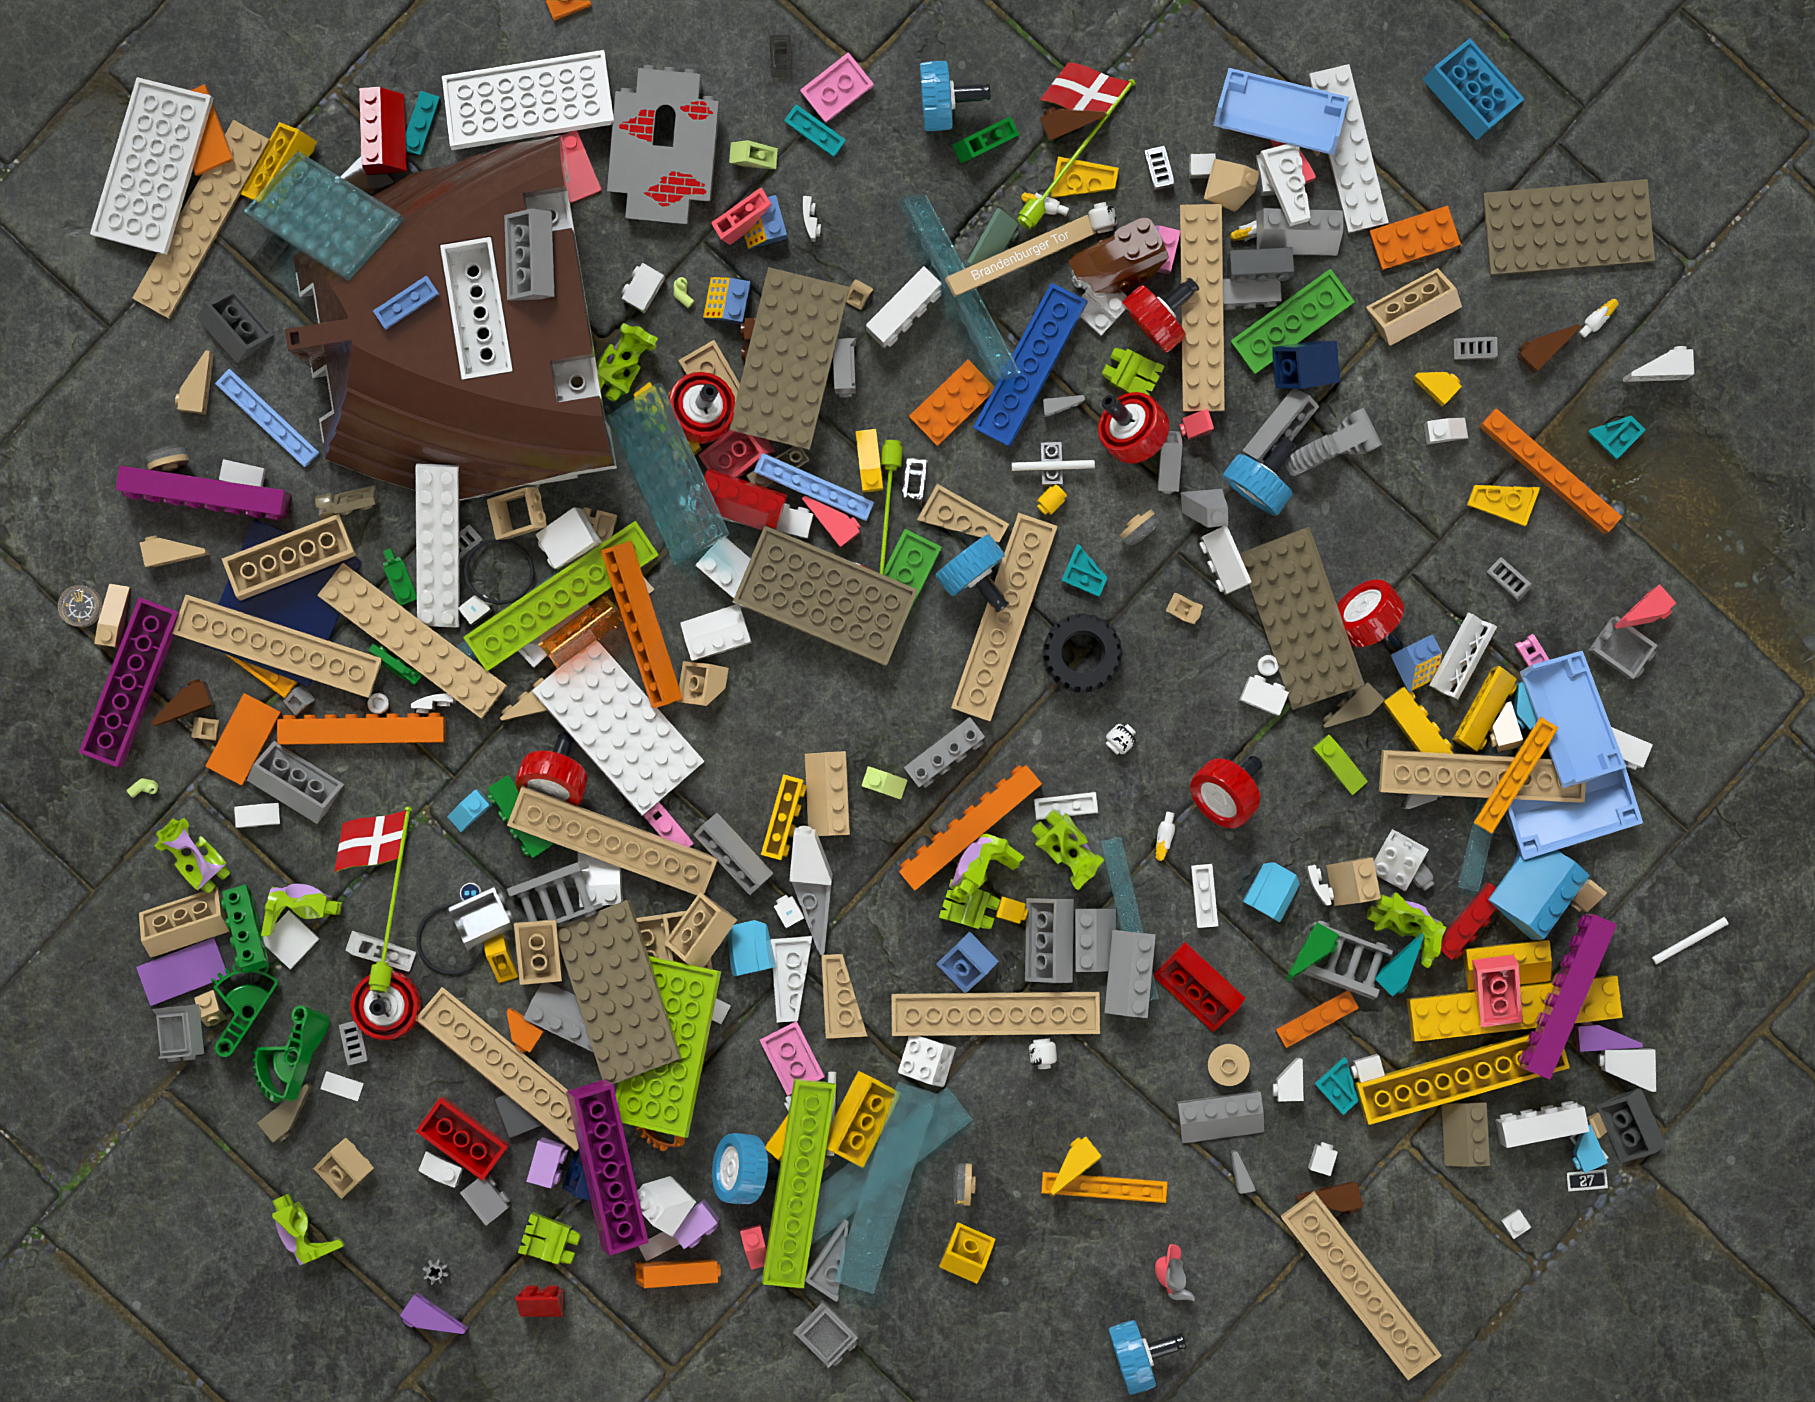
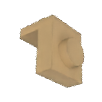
M1174 593L1166 612L1184 622L1195 624L1201 615L1203 606L1178 593Z
M214 990L195 997V1002L199 1004L200 1018L207 1027L217 1025L226 1019L221 1011L217 993Z

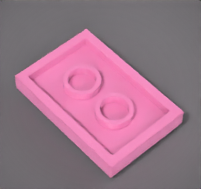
M848 52L803 87L800 92L826 124L871 89L874 84Z
M797 1021L760 1039L787 1096L792 1094L794 1079L818 1081L825 1077Z

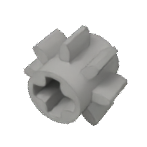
M441 1258L436 1263L430 1259L428 1261L430 1267H423V1270L427 1271L424 1279L429 1278L431 1285L436 1280L439 1283H443L442 1276L449 1275L448 1272H445L448 1264H441ZM434 1268L440 1269L438 1275H433L431 1271H433Z

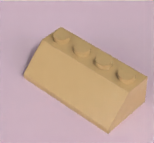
M1437 268L1372 303L1366 309L1380 335L1391 346L1461 308L1462 305L1457 289Z
M846 751L805 754L808 826L811 829H816L818 836L850 835Z
M215 887L210 893L203 891L139 913L141 942L150 958L230 932L226 924L228 915L222 907V897L218 887Z

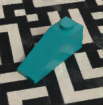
M1423 933L1419 934L1376 975L1375 980L1392 997L1397 992L1401 994L1409 986L1407 983L1425 936Z

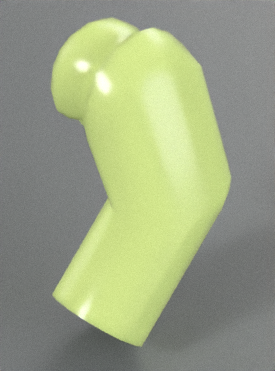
M679 277L674 282V297L685 307L690 308L694 300L687 295V280Z
M142 778L128 788L127 792L132 798L141 791L155 794L158 790V784L153 780Z

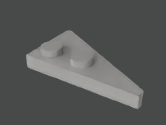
M791 881L818 953L824 955L831 885Z
M845 1218L816 1258L805 1277L807 1283L836 1302L839 1298V1285L842 1277L846 1237L848 1236L849 1221Z

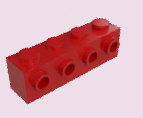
M1491 883L1484 885L1445 930L1440 952L1447 959H1457L1464 952L1463 946L1467 942L1471 943L1477 937L1476 931L1481 926L1484 928L1491 921L1492 918L1489 916L1494 911H1499L1488 901L1496 889Z

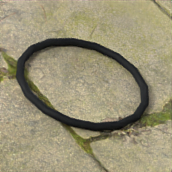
M496 538L485 540L474 546L467 555L463 568L465 582L471 592L484 602L496 605L513 603L522 598L531 588L535 574L533 561L523 547L514 541L507 539L496 540ZM502 542L513 545L522 551L529 562L531 573L528 585L521 594L512 599L497 601L484 597L474 589L469 581L467 571L469 561L476 550L486 544Z
M450 904L433 909L422 919L417 930L416 946L421 959L430 969L443 975H459L470 971L480 962L485 952L484 942H482V949L477 959L468 967L458 971H445L433 966L424 956L420 945L421 931L426 921L436 912L454 906ZM473 911L469 914L479 923L481 931L484 930L482 920Z

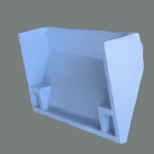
M1229 68L1213 126L1334 155L1349 97Z
M1583 651L1533 664L1520 671L1537 720L1542 717L1559 727L1547 747L1563 789L1626 768Z
M1626 768L1586 781L1585 803L1514 799L1505 812L1506 819L1523 860L1643 823Z

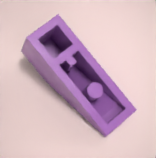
M1593 1021L1581 1022L1580 1025L1574 1026L1576 1051L1579 1052L1643 1048L1642 1043L1600 1025L1593 1024Z
M419 1293L414 1294L400 1315L403 1318L402 1321L410 1327L415 1326L417 1328L464 1334L468 1329L467 1326Z

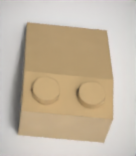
M556 919L514 923L520 985L562 981L563 968Z

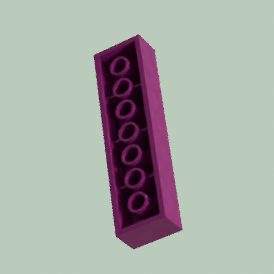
M120 465L116 484V491L121 492V496L128 499L139 500V497H142V499L153 503H159V500H162V502L173 506H179L180 503H183L184 506L193 509H200V506H203L204 509L213 512H220V509H224L225 512L233 515H240L241 512H244L245 515L253 518H261V515H265V518L274 521H281L282 518L288 519L291 494L280 489Z
M140 597L138 598L79 753L115 767L123 768L174 638L172 632L179 615L178 611Z
M1586 913L1585 916L1580 917L1577 924L1579 930L1576 936L1573 935L1569 942V947L1571 948L1568 955L1565 954L1561 960L1560 966H1562L1560 974L1557 973L1553 979L1552 985H1554L1552 992L1548 993L1545 997L1544 1004L1546 1006L1543 1013L1540 1012L1536 1018L1535 1023L1538 1025L1534 1032L1531 1031L1527 1039L1529 1045L1527 1050H1523L1520 1055L1519 1062L1521 1064L1519 1067L1541 1077L1551 1079L1617 924L1595 914Z
M605 1079L566 1091L601 1249L610 1256L649 1243L613 1084Z

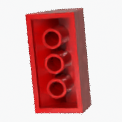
M382 87L359 88L361 164L365 174L407 172L404 94Z
M709 468L705 473L700 488L696 508L762 531L764 526L777 530L788 495Z
M1186 942L1181 944L1152 975L1212 1032L1231 1017L1246 999Z
M444 1096L438 1099L415 1131L482 1181L510 1146L508 1142Z

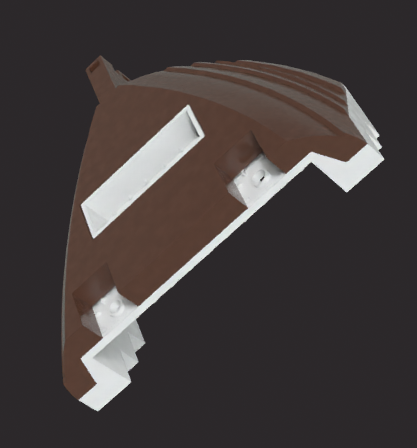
M560 135L508 144L491 152L471 156L443 167L431 168L405 176L335 222L293 257L299 297L314 295L318 324L285 329L288 351L297 358L299 357L302 362L311 368L312 378L327 376L332 411L319 418L324 454L327 461L416 491V464L459 465V501L508 493L525 487H540L539 484L578 478L579 474L617 468L611 429L605 421L567 182H570L564 142ZM531 208L554 211L556 213V218L552 221L554 297L538 300H507L504 215ZM471 266L479 268V273L475 277L468 275V269ZM427 275L439 295L386 330L373 310ZM474 287H481L483 290L482 295L478 298L471 295ZM479 307H483L486 310V315L483 318H476L474 315L475 310ZM482 328L489 330V336L486 339L478 337V331ZM485 349H490L493 352L492 358L489 360H484L481 357V353ZM574 377H581L583 379L581 387L575 388L572 386V379Z

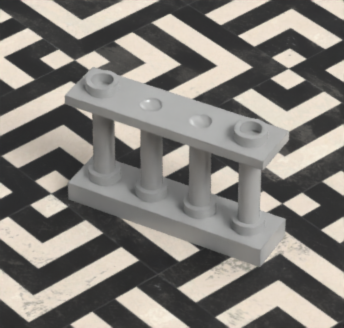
M586 860L507 889L509 897L517 895L518 898H521L529 922L537 921L528 896L530 894L529 890L533 888L539 893L548 920L556 919L557 924L583 914L585 918L597 914L596 909L603 907L602 903L592 906L581 876L583 874L582 870L589 868ZM568 875L574 878L584 906L583 910L575 913L564 885V877ZM553 882V885L556 884L567 916L559 919L556 918L546 890L547 883Z
M1318 921L1321 925L1339 934L1336 939L1339 944L1334 953H1331L1327 967L1322 969L1314 964L1302 972V974L1373 1000L1377 998L1379 989L1375 988L1374 981L1383 956L1389 957L1392 955L1393 951L1389 950L1388 946L1383 943H1370L1330 928V924ZM1316 922L1311 924L1310 929L1313 928ZM1346 941L1356 946L1347 973L1341 976L1336 974L1334 969L1343 943ZM1363 949L1375 952L1366 981L1360 983L1355 981L1354 975Z

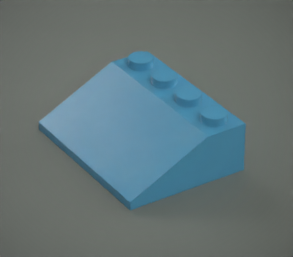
M1471 38L1434 66L1422 79L1476 140L1487 133L1524 100L1522 95Z
M1558 850L1525 860L1520 855L1488 901L1531 940H1542L1548 935L1590 875L1575 861Z

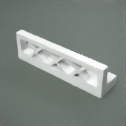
M1468 613L1429 686L1446 696L1458 700L1497 626L1482 621L1474 614ZM1484 627L1488 628L1485 635L1481 636L1480 634ZM1477 646V650L1471 655L1472 649ZM1467 665L1466 670L1461 673L1463 666ZM1457 683L1458 685L1455 691L1450 692L1453 685Z

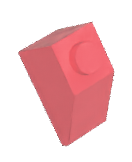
M1208 409L1182 418V424L1179 425L1182 437L1186 436L1187 440L1210 434L1214 429Z
M762 1224L742 1228L740 1233L751 1270L764 1267L767 1244Z

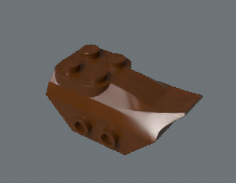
M1139 218L1117 229L1115 235L1100 240L1095 245L1075 253L1068 263L1076 278L1088 283L1094 292L1116 294L1120 291L1128 290L1133 285L1146 282L1149 278L1153 277L1168 260L1169 255L1154 223L1148 218Z

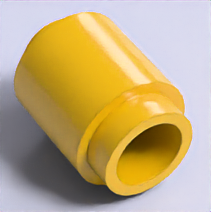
M1056 484L1053 487L1050 486L1037 499L1039 503L1037 508L1045 515L1047 513L1052 515L1065 501L1064 498L1067 494Z

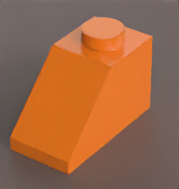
M509 1008L507 1010V1017L512 1041L516 1043L515 1047L523 1053L526 1051L530 1053L546 1030L523 1019L524 1016L513 1008Z

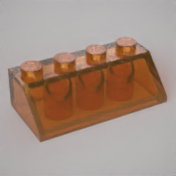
M604 595L539 643V646L552 664L559 668L576 654L583 653L591 643L601 640L604 636L603 634L617 628L623 620L618 608Z

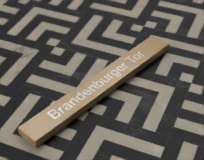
M1085 215L946 277L945 280L953 296L956 297L1094 236L1097 232L1091 228L1088 215Z

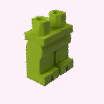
M1115 347L1110 358L1117 361L1119 365L1115 369L1106 364L1101 375L1110 381V385L1115 386L1126 394L1141 392L1150 395L1165 366L1155 363L1129 349L1124 351Z
M950 887L948 888L946 894L947 898H950V895L953 891V889H951ZM976 889L970 896L964 897L962 901L965 903L964 905L944 900L939 918L977 929L980 927L991 929L994 918L985 916V909L987 907L997 910L1000 900L991 896L989 892Z
M533 1212L530 1214L518 1253L534 1256L555 1264L560 1262L571 1264L575 1252L565 1248L567 1242L578 1245L581 1234L572 1230L573 1226Z

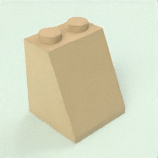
M1373 857L1326 865L1329 884L1334 896V906L1381 899Z

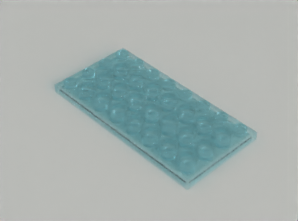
M299 151L244 210L248 217L347 281L357 273L404 220L402 215Z
M662 383L653 385L608 415L674 565L686 561L730 535Z

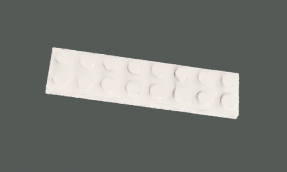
M1347 64L1310 73L1308 76L1311 88L1349 97L1335 154H1328L1347 233L1388 224L1350 65Z
M416 464L417 619L427 626L459 627L460 610L458 609L459 465Z

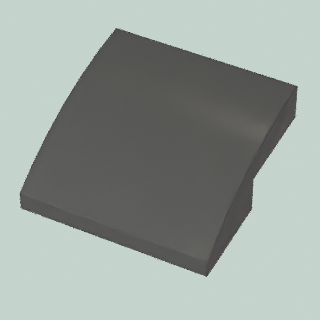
M507 1095L494 1099L508 1138L542 1125Z

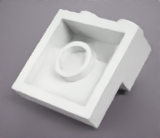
M1089 287L1081 296L1088 301V304L1080 318L1100 336L1125 311L1122 302L1127 296L1121 291L1116 294L1096 293Z

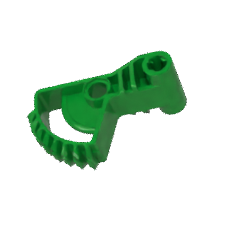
M236 965L232 966L234 971L230 973L228 968H225L224 970L227 975L224 977L219 972L217 974L220 978L219 981L214 978L211 979L215 984L214 989L234 1011V1017L216 1042L215 1051L219 1056L227 1057L234 1052L277 986L278 979L267 973L269 967H265L264 972L260 971V969L252 971L265 975L275 981L269 992L259 986L242 985L236 987L225 996L218 986L227 978L235 974L244 973L242 969L237 970ZM245 1006L253 1007L254 1015L252 1017L246 1018L243 1016L242 1010ZM227 1044L229 1048L223 1051L221 1046Z
M299 1005L295 1007L291 1014L294 1026L293 1029H290L291 1034L290 1037L288 1036L287 1045L282 1047H258L257 1051L252 1052L256 1055L255 1059L251 1060L255 1064L252 1070L256 1072L253 1077L258 1080L256 1085L260 1087L259 1091L265 1093L264 1096L266 1098H269L274 1103H279L282 1099L286 1101L297 1100L313 1052L326 1035L330 1022L327 1014ZM270 1054H274L273 1067L277 1077L287 1084L284 1095L274 1087L270 1079L268 1069Z

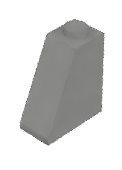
M1169 431L1165 443L1159 450L1157 486L1158 491L1166 494L1174 493V491L1179 492L1183 445L1181 432Z
M1222 489L1181 492V511L1183 514L1206 527L1228 526V506Z

